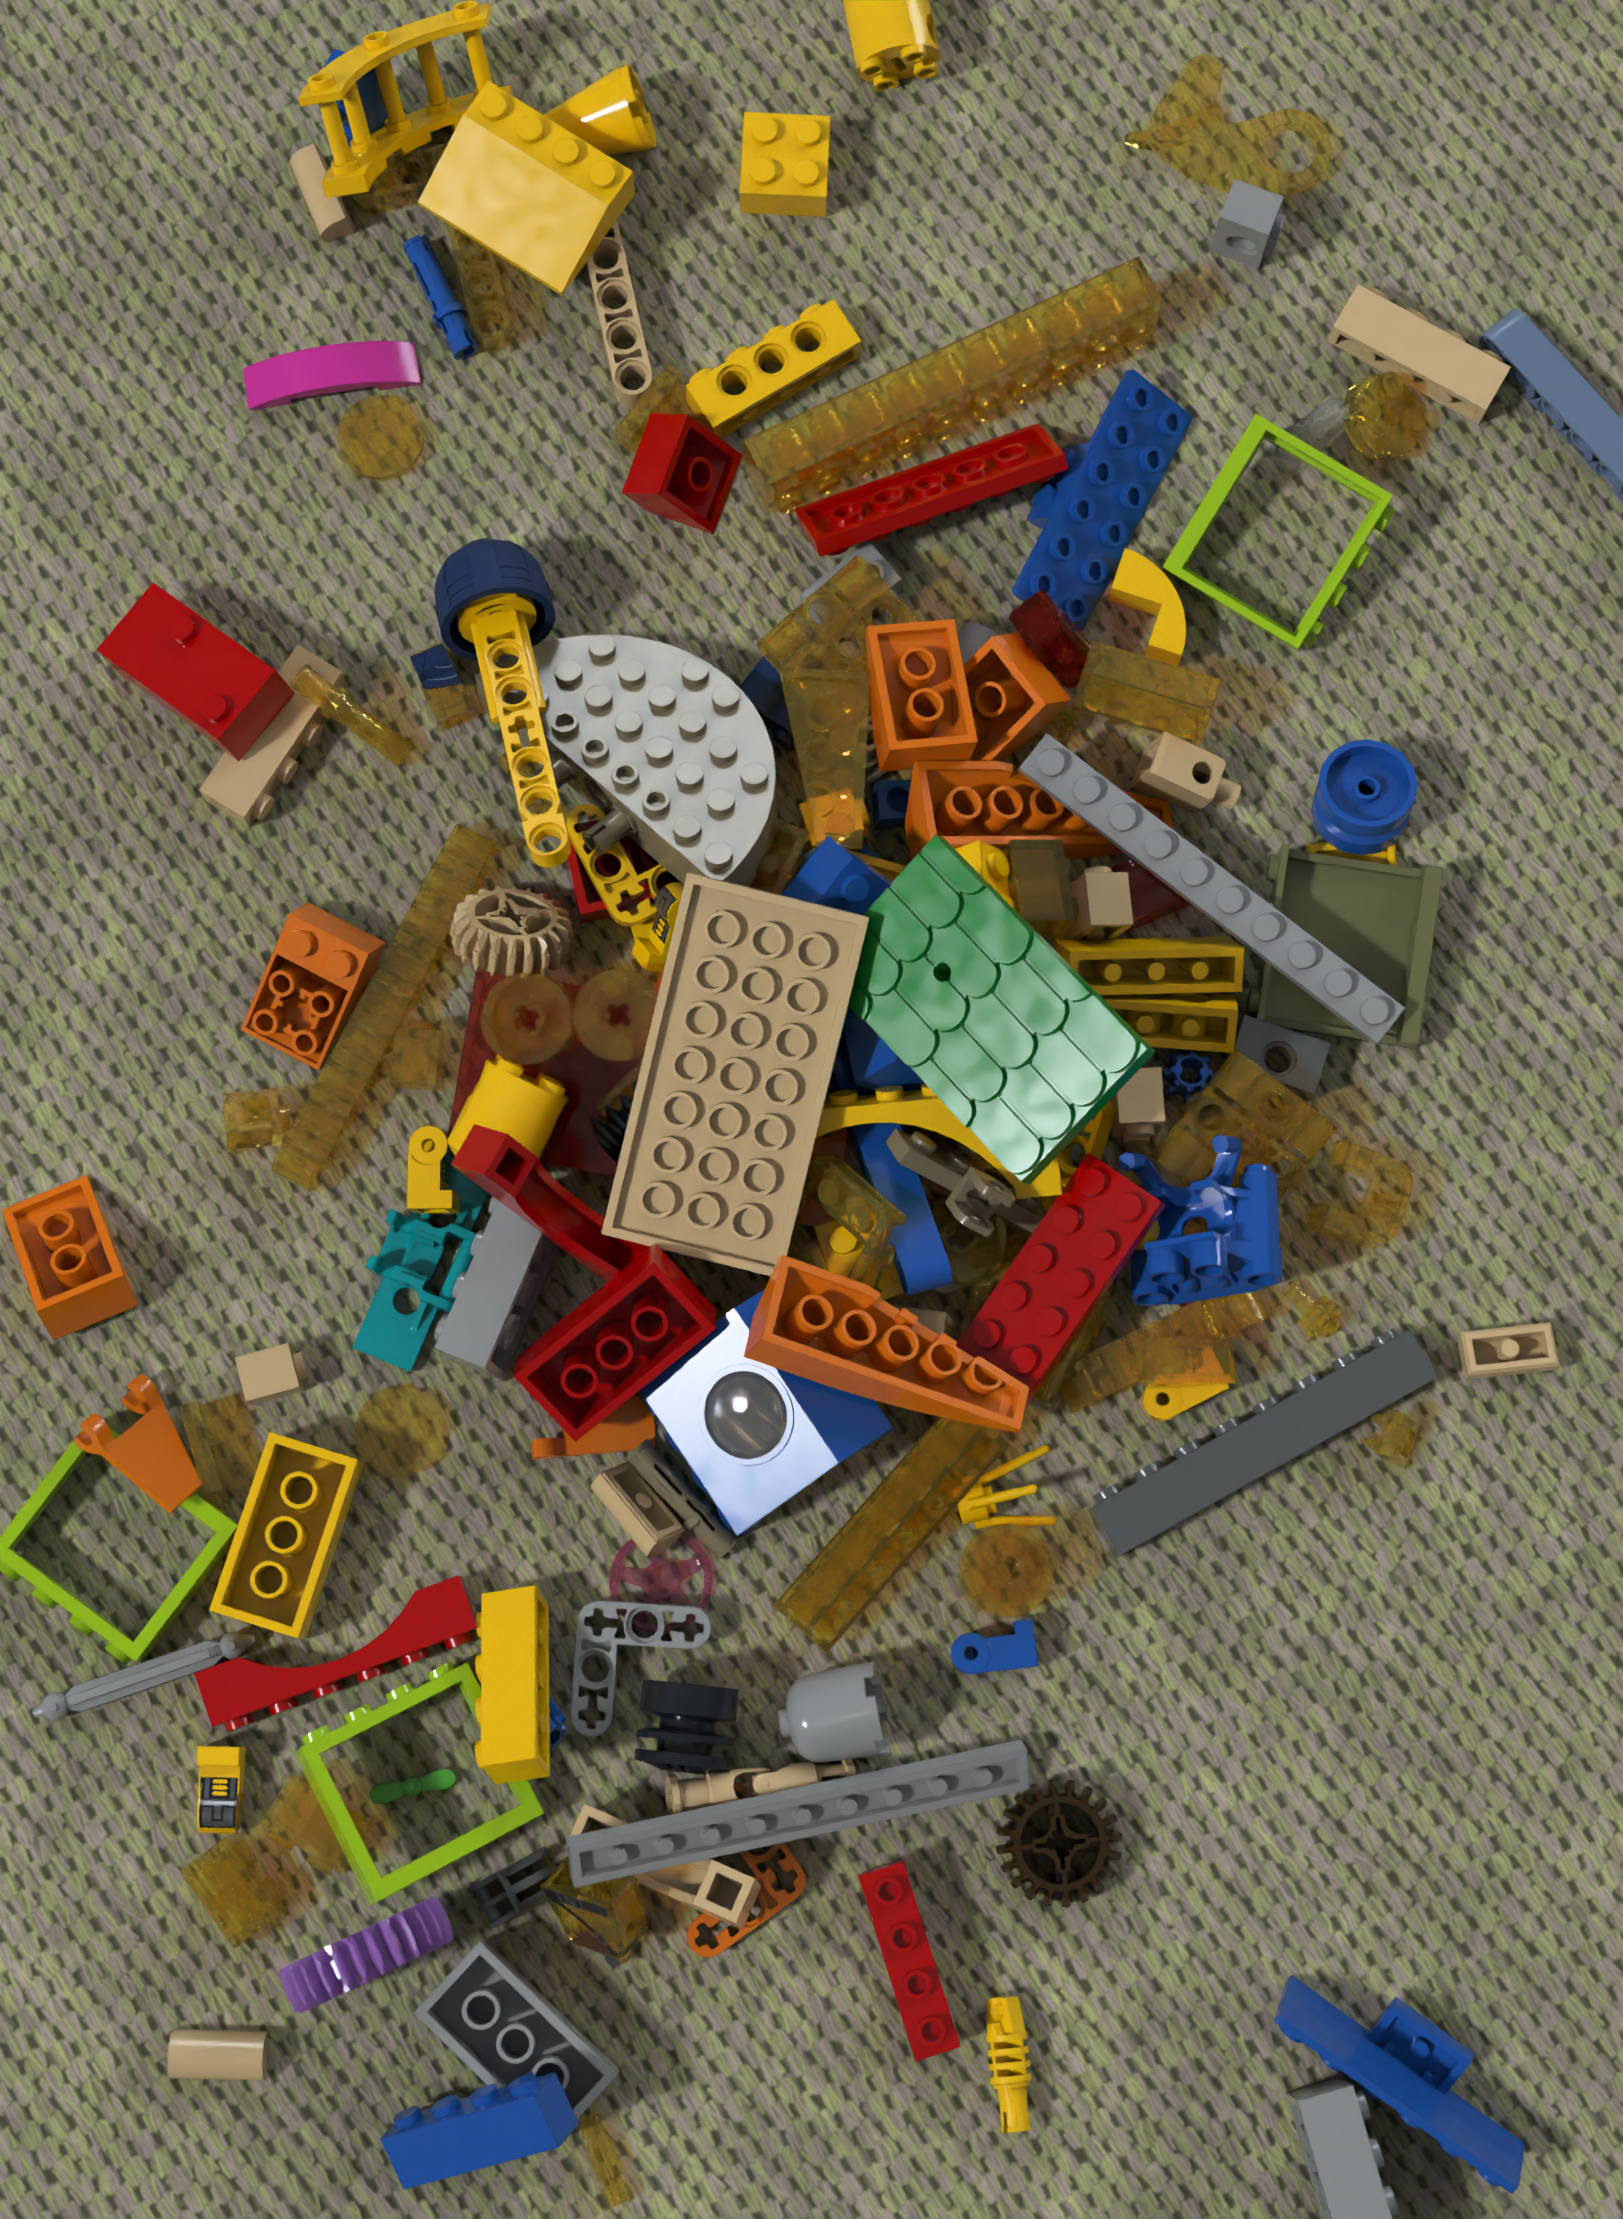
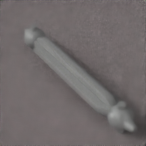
M235 1631L228 1632L221 1638L220 1642L205 1640L76 1684L65 1695L59 1692L50 1693L43 1699L42 1704L32 1710L33 1716L60 1720L68 1714L69 1710L84 1712L217 1665L224 1657L228 1659L242 1657L247 1648L256 1642L255 1635H242Z

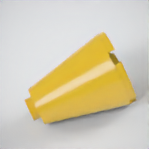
M630 64L617 67L543 114L606 155L649 151V149L657 146L650 112H646L642 100L644 94Z

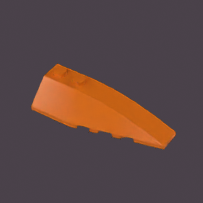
M916 761L913 765L905 818L910 861L918 853H921V849L934 835L944 838L954 849L977 840L983 841L1004 850V855L1009 864L1082 859L1124 853L1017 769H1013V764L1002 761ZM1123 791L1174 830L1169 802Z
M785 1255L779 1257L753 1314L743 1357L832 1388L905 1409L1016 1433L1021 1430L1029 1391L1028 1386L981 1356L974 1358L956 1346L957 1341L943 1332L937 1334L917 1321L918 1316L904 1307L899 1310L881 1299V1293L871 1286Z

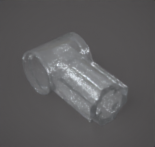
M1329 395L1298 423L1283 430L1323 453L1355 425V420L1350 413V409L1340 398L1337 399ZM1274 447L1272 454L1273 464L1282 474L1288 476L1299 475L1309 467V465L1295 457H1291L1279 447Z

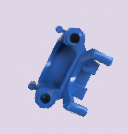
M1217 1135L1213 1138V1150L1218 1154L1212 1173L1205 1180L1191 1182V1187L1180 1188L1167 1184L1150 1159H1147L1143 1154L1123 1153L1119 1157L1120 1168L1124 1171H1133L1143 1184L1139 1185V1187L1166 1205L1157 1217L1160 1228L1158 1239L1144 1243L1145 1250H1135L1131 1255L1132 1303L1141 1306L1176 1305L1253 1292L1283 1282L1281 1248L1279 1247L1277 1174L1272 1173L1271 1167L1268 1165L1251 1164L1244 1167V1173L1239 1175V1188L1230 1187L1242 1152L1241 1142L1237 1137ZM1202 1217L1207 1221V1232L1184 1236V1228L1191 1219Z

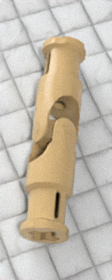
M852 1759L841 1760L838 1764L815 1766L813 1762L791 1763L777 1772H771L768 1768L752 1767L707 1772L701 1778L678 1780L675 1775L667 1776L665 1787L667 1810L669 1815L741 1800L736 1796L733 1789L734 1780L738 1777L750 1776L747 1786V1795L750 1798L856 1775V1770Z

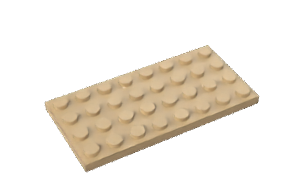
M687 873L601 1234L647 1246H652L656 1243L663 1250L767 1276L772 1275L781 1255H788L870 919L869 916L698 874Z

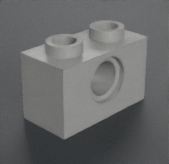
M1234 179L1220 214L1210 251L1258 269L1263 256L1272 258L1278 243L1280 232L1287 216L1279 213L1284 197Z

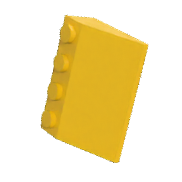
M487 81L462 115L418 200V205L563 296L635 195L633 171L490 81Z

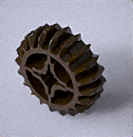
M1048 1779V1794L1042 1795L1037 1784H1031L1029 1786L1030 1793L1034 1800L1028 1803L1026 1798L1018 1793L1014 1796V1800L1022 1808L1019 1814L1008 1808H1005L1002 1813L1006 1818L1013 1820L1014 1823L1011 1829L1005 1826H998L996 1833L999 1835L1010 1836V1844L996 1846L998 1854L1011 1853L1012 1860L1004 1862L1000 1865V1868L1003 1872H1009L1015 1868L1018 1869L1019 1874L1010 1882L1014 1888L1020 1887L1026 1880L1031 1883L1025 1893V1897L1029 1900H1033L1038 1890L1042 1889L1044 1890L1042 1898L1044 1906L1050 1907L1053 1903L1054 1893H1060L1061 1905L1065 1908L1070 1907L1071 1898L1069 1892L1075 1891L1078 1899L1085 1903L1089 1898L1084 1886L1090 1884L1095 1891L1101 1893L1104 1890V1886L1095 1877L1101 1872L1105 1876L1113 1878L1116 1873L1112 1868L1105 1866L1104 1863L1106 1857L1114 1860L1121 1859L1122 1853L1117 1850L1108 1849V1842L1122 1840V1834L1120 1832L1107 1833L1105 1827L1114 1824L1117 1821V1817L1115 1814L1100 1817L1098 1813L1107 1805V1801L1104 1798L1096 1800L1092 1806L1087 1803L1093 1791L1089 1786H1085L1081 1790L1079 1797L1073 1796L1075 1790V1781L1067 1780L1064 1785V1793H1058L1056 1780ZM1061 1803L1073 1805L1086 1814L1095 1832H1072L1066 1825ZM1047 1805L1048 1826L1046 1831L1039 1837L1021 1840L1022 1831L1027 1820L1034 1812ZM1056 1818L1058 1829H1061L1062 1836L1073 1840L1083 1839L1082 1842L1071 1843L1070 1849L1064 1848L1067 1853L1061 1856L1062 1868L1060 1857H1057L1056 1850L1045 1846L1035 1847V1844L1047 1843L1048 1836L1054 1838L1051 1833L1057 1830ZM1097 1846L1095 1857L1089 1868L1082 1875L1070 1881V1861L1073 1854L1077 1850ZM1044 1853L1048 1855L1053 1864L1056 1883L1037 1877L1028 1868L1022 1854Z

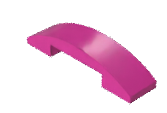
M364 341L325 345L278 355L243 368L249 411L292 404V399L355 389L377 386L378 391L421 385L415 342Z

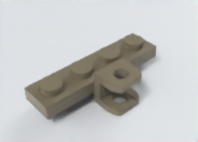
M895 1128L886 1141L887 1146L899 1164L953 1191L945 1201L951 1213L961 1224L985 1237H989L994 1231V1226L989 1220L993 1213L1032 1233L1045 1216L1040 1208L1042 1202L1038 1197L1016 1199L1015 1190L1008 1187L1006 1181L998 1174L989 1169H985L982 1172L974 1168L965 1157L955 1151L950 1150L948 1154L939 1151L933 1141L919 1132H914L911 1136Z

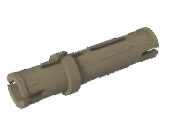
M647 1439L625 1458L684 1522L682 1526L685 1531L688 1532L691 1529L714 1554L717 1561L740 1541L711 1512L714 1507L708 1501L704 1504L655 1451Z

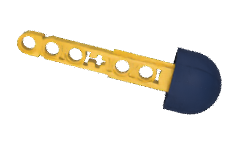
M488 538L474 540L452 553L442 565L436 578L434 595L441 637L445 645L454 653L465 658L478 660L491 722H500L529 854L533 862L538 866L552 868L561 865L567 860L570 854V842L540 713L545 712L547 708L532 646L543 641L554 626L555 610L552 597L540 564L526 549L506 540ZM509 655H515L519 658L517 663L510 668H500L495 665L496 660L503 659ZM521 690L527 693L526 698L520 703L508 704L503 701L504 696L510 691ZM527 728L531 746L522 748L518 730ZM530 762H537L544 766L542 772L534 777H525L519 773L521 768ZM538 799H546L552 803L551 808L543 814H533L528 811L529 805ZM553 836L561 840L559 847L551 852H543L536 848L537 843L545 837Z

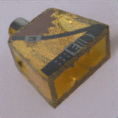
M567 1856L541 1885L543 1894L567 1936L575 1945L603 1954L606 1962L611 1966L622 1965L631 1958V1948L648 1928V1920L636 1876L631 1875L574 1888L570 1877Z

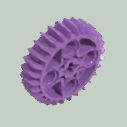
M431 1897L282 1968L280 1972L282 1986L294 2010L300 2013L305 2012L451 1942L454 1936L451 1923L439 1899Z

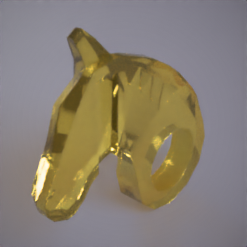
M1205 54L1191 57L1185 63L1170 88L1157 104L1147 129L1130 132L1125 135V144L1153 151L1159 158L1183 175L1208 187L1228 193L1234 179L1280 196L1309 191L1325 176L1333 151L1328 129L1313 114L1297 109L1287 108L1250 120L1227 123L1218 101V89L1222 82L1223 68L1216 59ZM1283 130L1296 131L1304 135L1312 144L1314 160L1311 165L1302 171L1295 173L1282 172L1274 168L1265 157L1263 148L1266 139L1274 133Z

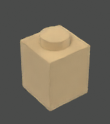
M289 1343L235 1357L245 1401L250 1405L305 1391L302 1380L309 1378L307 1362L303 1352L295 1353L294 1347Z

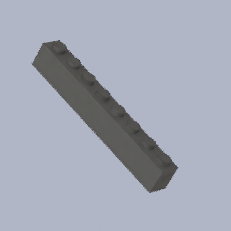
M1394 1328L1370 1341L1374 1350L1361 1357H1358L1356 1351L1353 1350L1332 1362L1331 1365L1335 1371L1324 1378L1319 1379L1316 1372L1291 1385L1295 1394L1280 1402L1275 1394L1252 1407L1256 1416L1243 1423H1240L1237 1416L1214 1428L1215 1439L1201 1446L1196 1438L1173 1451L1177 1460L1161 1468L1158 1461H1155L1135 1472L1133 1475L1137 1482L1121 1490L1118 1483L1094 1495L1093 1497L1097 1505L1091 1507L1089 1512L1115 1558L1438 1377L1411 1330L1409 1329L1399 1336Z

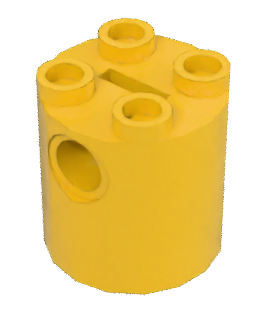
M843 0L858 76L866 82L873 83L876 91L884 90V83H887L889 89H894L899 86V79L911 77L928 79L939 73L938 62L941 56L929 0Z
M501 1053L497 1054L494 1061L486 1059L480 1080L473 1092L468 1096L447 1139L449 1147L456 1156L473 1125L476 1124L509 1134L540 1160L551 1137L556 1120L569 1100L564 1095L566 1088L563 1087L564 1084L540 1072L537 1078L534 1079L523 1073L525 1070L522 1068L523 1064Z

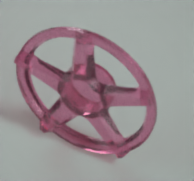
M682 1534L677 1540L691 1548L697 1555L696 1557L672 1565L668 1562L666 1552L664 1551L658 1556L649 1559V1566L647 1568L621 1567L620 1564L625 1555L636 1545L630 1539L618 1551L610 1569L609 1588L612 1600L622 1601L617 1587V1580L644 1589L641 1603L659 1604L662 1600H666L673 1605L694 1606L681 1590L680 1583L703 1569L704 1589L696 1607L704 1610L711 1595L713 1582L708 1558L694 1540ZM618 1608L619 1613L625 1618L627 1609ZM640 1611L633 1617L632 1625L639 1629L656 1633L658 1625L647 1623L652 1614L651 1612ZM688 1614L687 1620L682 1623L666 1624L665 1633L688 1626L695 1620L696 1615Z

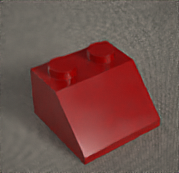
M651 413L621 493L650 513L714 534L742 454L688 414Z

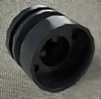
M643 1680L640 1711L660 1717L659 1727L638 1729L637 1737L657 1738V1749L635 1748L634 1760L643 1761L659 1770L705 1775L707 1772L731 1770L732 1758L712 1756L713 1744L734 1745V1739L714 1733L715 1723L736 1721L739 1689Z

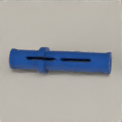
M427 235L412 237L406 241L403 249L432 307L434 324L445 335L454 359L460 360L462 357L464 360L470 358L479 351L480 346L466 320L467 311L465 306L458 302L443 268L434 253L429 237Z

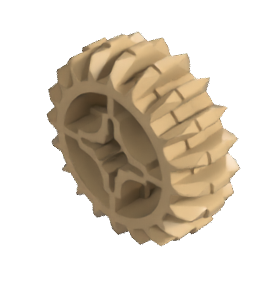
M513 885L511 889H502L499 886H495L493 891L479 889L477 895H466L464 902L457 904L453 921H451L450 935L452 936L454 954L462 958V964L474 965L475 972H490L492 978L497 975L507 976L509 980L513 976H521L528 980L532 974L542 977L545 976L547 970H558L559 964L566 961L567 954L570 952V944H572L573 929H571L572 921L569 919V911L561 908L560 901L549 900L547 893L535 894L532 892V888L518 890Z

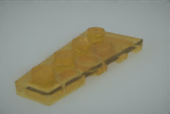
M779 667L816 847H819L825 838L830 836L845 848L862 849L870 671Z

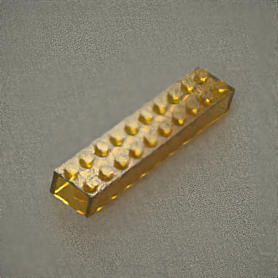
M1139 256L744 439L745 471L767 514L776 510L780 514L788 513L802 504L803 497L816 491L819 495L829 494L841 486L842 479L856 473L858 477L867 476L881 466L880 461L896 455L897 459L908 457L920 448L919 443L935 437L937 441L944 440L958 431V425L972 418L976 423L985 421L998 411V406L1011 400L1014 404L1023 403L1036 394L1037 388L1051 382L1052 386L1062 385L1075 376V370L1088 364L1091 368L1100 367L1114 357V352L1126 346L1130 350L1143 347L1153 338L1152 334L1156 330L1163 300Z

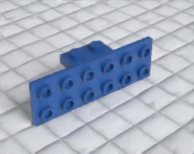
M1134 369L1127 370L1124 373L1089 442L1067 445L1061 449L1065 453L1068 469L1056 473L1054 478L1046 481L1045 485L1039 488L1033 497V507L1026 519L1043 530L1012 588V594L1073 638L1081 636L1124 549L1127 547L1192 421L1191 414Z
M1294 1976L1289 1977L1284 1985L1275 2016V2022L1289 2039L1296 2043L1303 2042L1318 2053L1320 2059L1329 2068L1337 2072L1343 2071L1358 2082L1360 2088L1369 2097L1375 2100H1383L1398 2111L1399 2116L1409 2126L1415 2129H1423L1437 2139L1439 2145L1449 2155L1466 2160L1477 2168L1479 2174L1489 2184L1496 2187L1501 2186L1510 2193L1515 2192L1520 2183L1524 2143L1450 2090L1472 2062L1474 2053L1396 1996L1371 2028L1367 2030Z

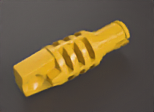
M1018 1996L987 1999V2035L985 2040L986 2043H991V2049H987V2057H992V2063H988V2069L994 2073V2076L989 2077L993 2089H997L1001 2133L1032 2130L1026 2087L1030 2086V2081H1032V2073H1027L1026 2067L1031 2066L1030 2059H1025V2053H1029V2046H1024L1023 2040L1028 2039V2034L1025 2030Z

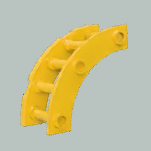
M474 0L460 2L453 6V11L427 17L388 32L377 31L369 33L363 37L362 44L334 59L317 74L308 78V83L300 93L298 101L300 107L319 104L334 158L331 162V167L322 180L326 198L369 192L375 179L388 167L386 158L396 151L397 155H405L432 141L430 132L445 126L452 125V129L455 131L462 115L486 82L490 81L493 83L480 32L481 28L489 26L493 11L491 2L480 5ZM463 32L476 88L473 90V93L451 99V97L445 94L432 41ZM416 47L429 100L426 102L425 108L405 114L390 58ZM375 68L388 118L385 120V126L370 134L356 82L367 72ZM511 85L499 87L513 96ZM339 100H343L353 139L350 141V148L336 103Z

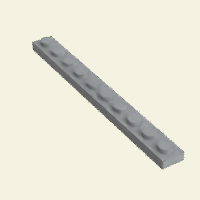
M1048 733L1044 735L1019 767L1018 771L1374 1045L1379 1043L1405 1009L1400 1003Z
M1016 1740L568 1836L565 1838L570 1877L574 1888L1027 1790L1030 1789L1027 1748L1022 1740Z

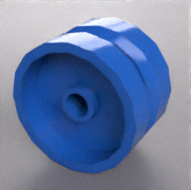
M1368 739L1347 742L1333 750L1322 764L1314 794L1311 812L1315 828L1327 843L1342 852L1367 855L1380 853L1392 846L1405 831L1415 801L1418 783L1413 766L1402 752L1384 742Z

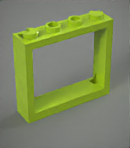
M1255 414L1162 568L1167 573L1299 651L1303 644L1311 647L1324 627V624L1319 622L1318 619L1327 605L1335 609L1348 586L1343 584L1342 581L1349 569L1352 567L1358 571L1372 549L1365 543L1373 530L1376 529L1382 533L1395 512V509L1389 506L1393 495L1260 415ZM1264 440L1269 441L1373 504L1294 632L1187 568Z
M110 1428L114 1438H118L120 1435ZM73 1440L0 1536V1571L18 1582L21 1576L36 1587L31 1593L33 1596L51 1609H55L58 1604L72 1614L68 1620L70 1624L91 1637L94 1631L109 1642L105 1650L124 1664H127L130 1659L135 1662H143L230 1548L239 1523L197 1492L181 1505V1507L216 1533L137 1638L133 1640L13 1550L87 1454Z
M450 1661L427 1674L430 1681L416 1689L413 1688L411 1682L396 1688L385 1695L388 1703L374 1710L371 1709L368 1703L343 1716L347 1724L331 1732L328 1726L324 1725L302 1737L305 1745L295 1752V1756L370 1906L544 1814L528 1780L510 1782L508 1784L519 1804L518 1806L381 1878L320 1755L456 1685L459 1686L477 1721L475 1700L477 1697H481V1688L468 1662L454 1668Z

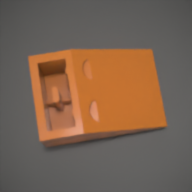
M309 902L293 910L287 917L240 1030L320 1070L369 982L386 942Z

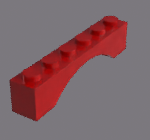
M474 1124L451 1163L453 1167L606 1282L610 1281L651 1247L601 1234L605 1217L591 1209L560 1185L543 1167L539 1158L509 1134Z
M457 1575L415 1591L400 1615L382 1634L363 1648L339 1660L310 1667L283 1668L268 1666L246 1658L237 1657L196 1672L194 1675L212 1727L225 1725L227 1732H231L253 1724L252 1714L269 1708L271 1716L298 1707L295 1698L313 1692L315 1700L337 1693L342 1690L339 1682L357 1676L359 1683L386 1674L383 1665L400 1659L403 1667L429 1658L427 1649L445 1643L447 1651L473 1641L471 1633L477 1631L476 1615L463 1578Z

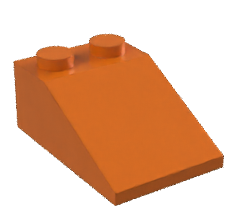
M946 619L867 626L865 632L872 728L880 772L913 769L916 761H969L978 740L955 620Z
M1018 632L991 636L963 666L978 740L969 761H1003L1040 732L1072 700Z
M87 1175L2 1209L36 1311L53 1341L139 1305Z

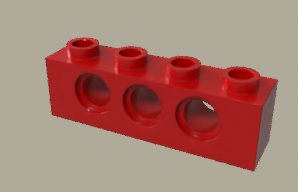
M899 1860L859 1873L858 1878L915 2062L961 2047L904 1862Z

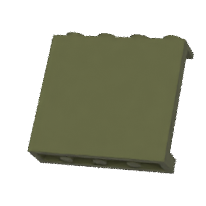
M1283 843L1278 849L1277 855L1270 854L1266 881H1272L1273 886L1271 899L1264 898V900L1405 1007L1378 1044L1413 1049L1419 1044L1443 868L1425 865L1422 869H1414L1289 849L1290 844ZM1254 953L1253 968L1260 969L1258 986H1250L1247 1000V1012L1254 1013V1018L1293 1031L1370 1042Z

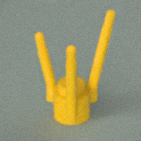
M1044 1444L979 1477L964 1480L965 1487L954 1490L962 1524L974 1523L976 1530L990 1526L1056 1524L1057 1519L1054 1516H989V1514L997 1513L996 1503L1036 1493L1038 1487L1035 1484L993 1493L991 1485L982 1487L1048 1453L1050 1446Z

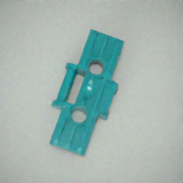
M452 1161L448 1165V1190H453L460 1195V1213H456L455 1224L450 1223L446 1227L436 1228L431 1225L430 1219L432 1214H415L411 1211L408 1218L400 1212L390 1209L385 1220L390 1225V1230L377 1257L370 1255L365 1266L367 1270L383 1278L352 1348L409 1372H412L438 1310L450 1313L456 1299L452 1296L455 1282L462 1272L467 1273L474 1257L470 1254L476 1233L472 1231L489 1194L451 1165ZM454 1238L462 1241L439 1296L428 1293L427 1290L449 1239ZM405 1289L416 1291L420 1300L418 1309L411 1314L399 1313L394 1304L397 1294Z

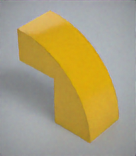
M1125 548L1108 600L1158 616L1145 657L1178 667L1186 638V620L1180 597L1162 570L1146 557Z

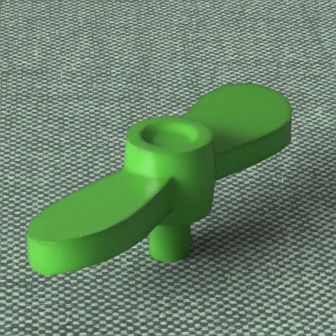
M440 1769L421 1778L411 1776L404 1782H389L376 1785L370 1791L369 1797L376 1804H387L405 1795L416 1797L422 1791H438L451 1788L455 1784L457 1776L452 1770Z

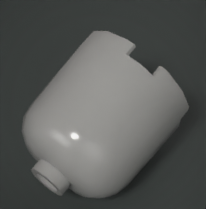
M865 1662L808 1674L800 1677L790 1686L786 1699L787 1709L778 1711L779 1725L782 1737H791L795 1749L803 1758L811 1762H829L884 1755L891 1752V1738L889 1736L883 1737L880 1721L888 1719L881 1676L875 1675L876 1662Z

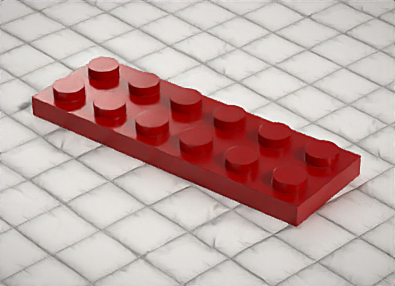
M1037 423L795 508L794 510L801 529L819 557L824 555L835 556L846 552L850 546L866 540H882L897 529L906 526L924 525L930 522L934 516L948 511H964L970 508L974 502L982 499L1009 495L1016 487L1030 482L1042 483L1049 481L1055 477L1056 473L1067 470L1068 466L1065 453L1042 426Z
M1088 1152L1063 1188L1062 1195H1059L956 1346L974 1358L981 1356L1028 1386L1026 1409L1166 1205Z

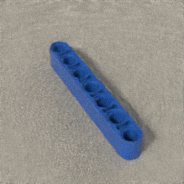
M842 1030L830 1079L833 1092L855 1090L857 1091V1096L876 1094L872 1090L855 1084L845 1035ZM866 1123L846 1127L905 1295L911 1296L951 1285L952 1273L949 1260L918 1173L899 1164L886 1144L887 1139L895 1128L902 1131L900 1124Z

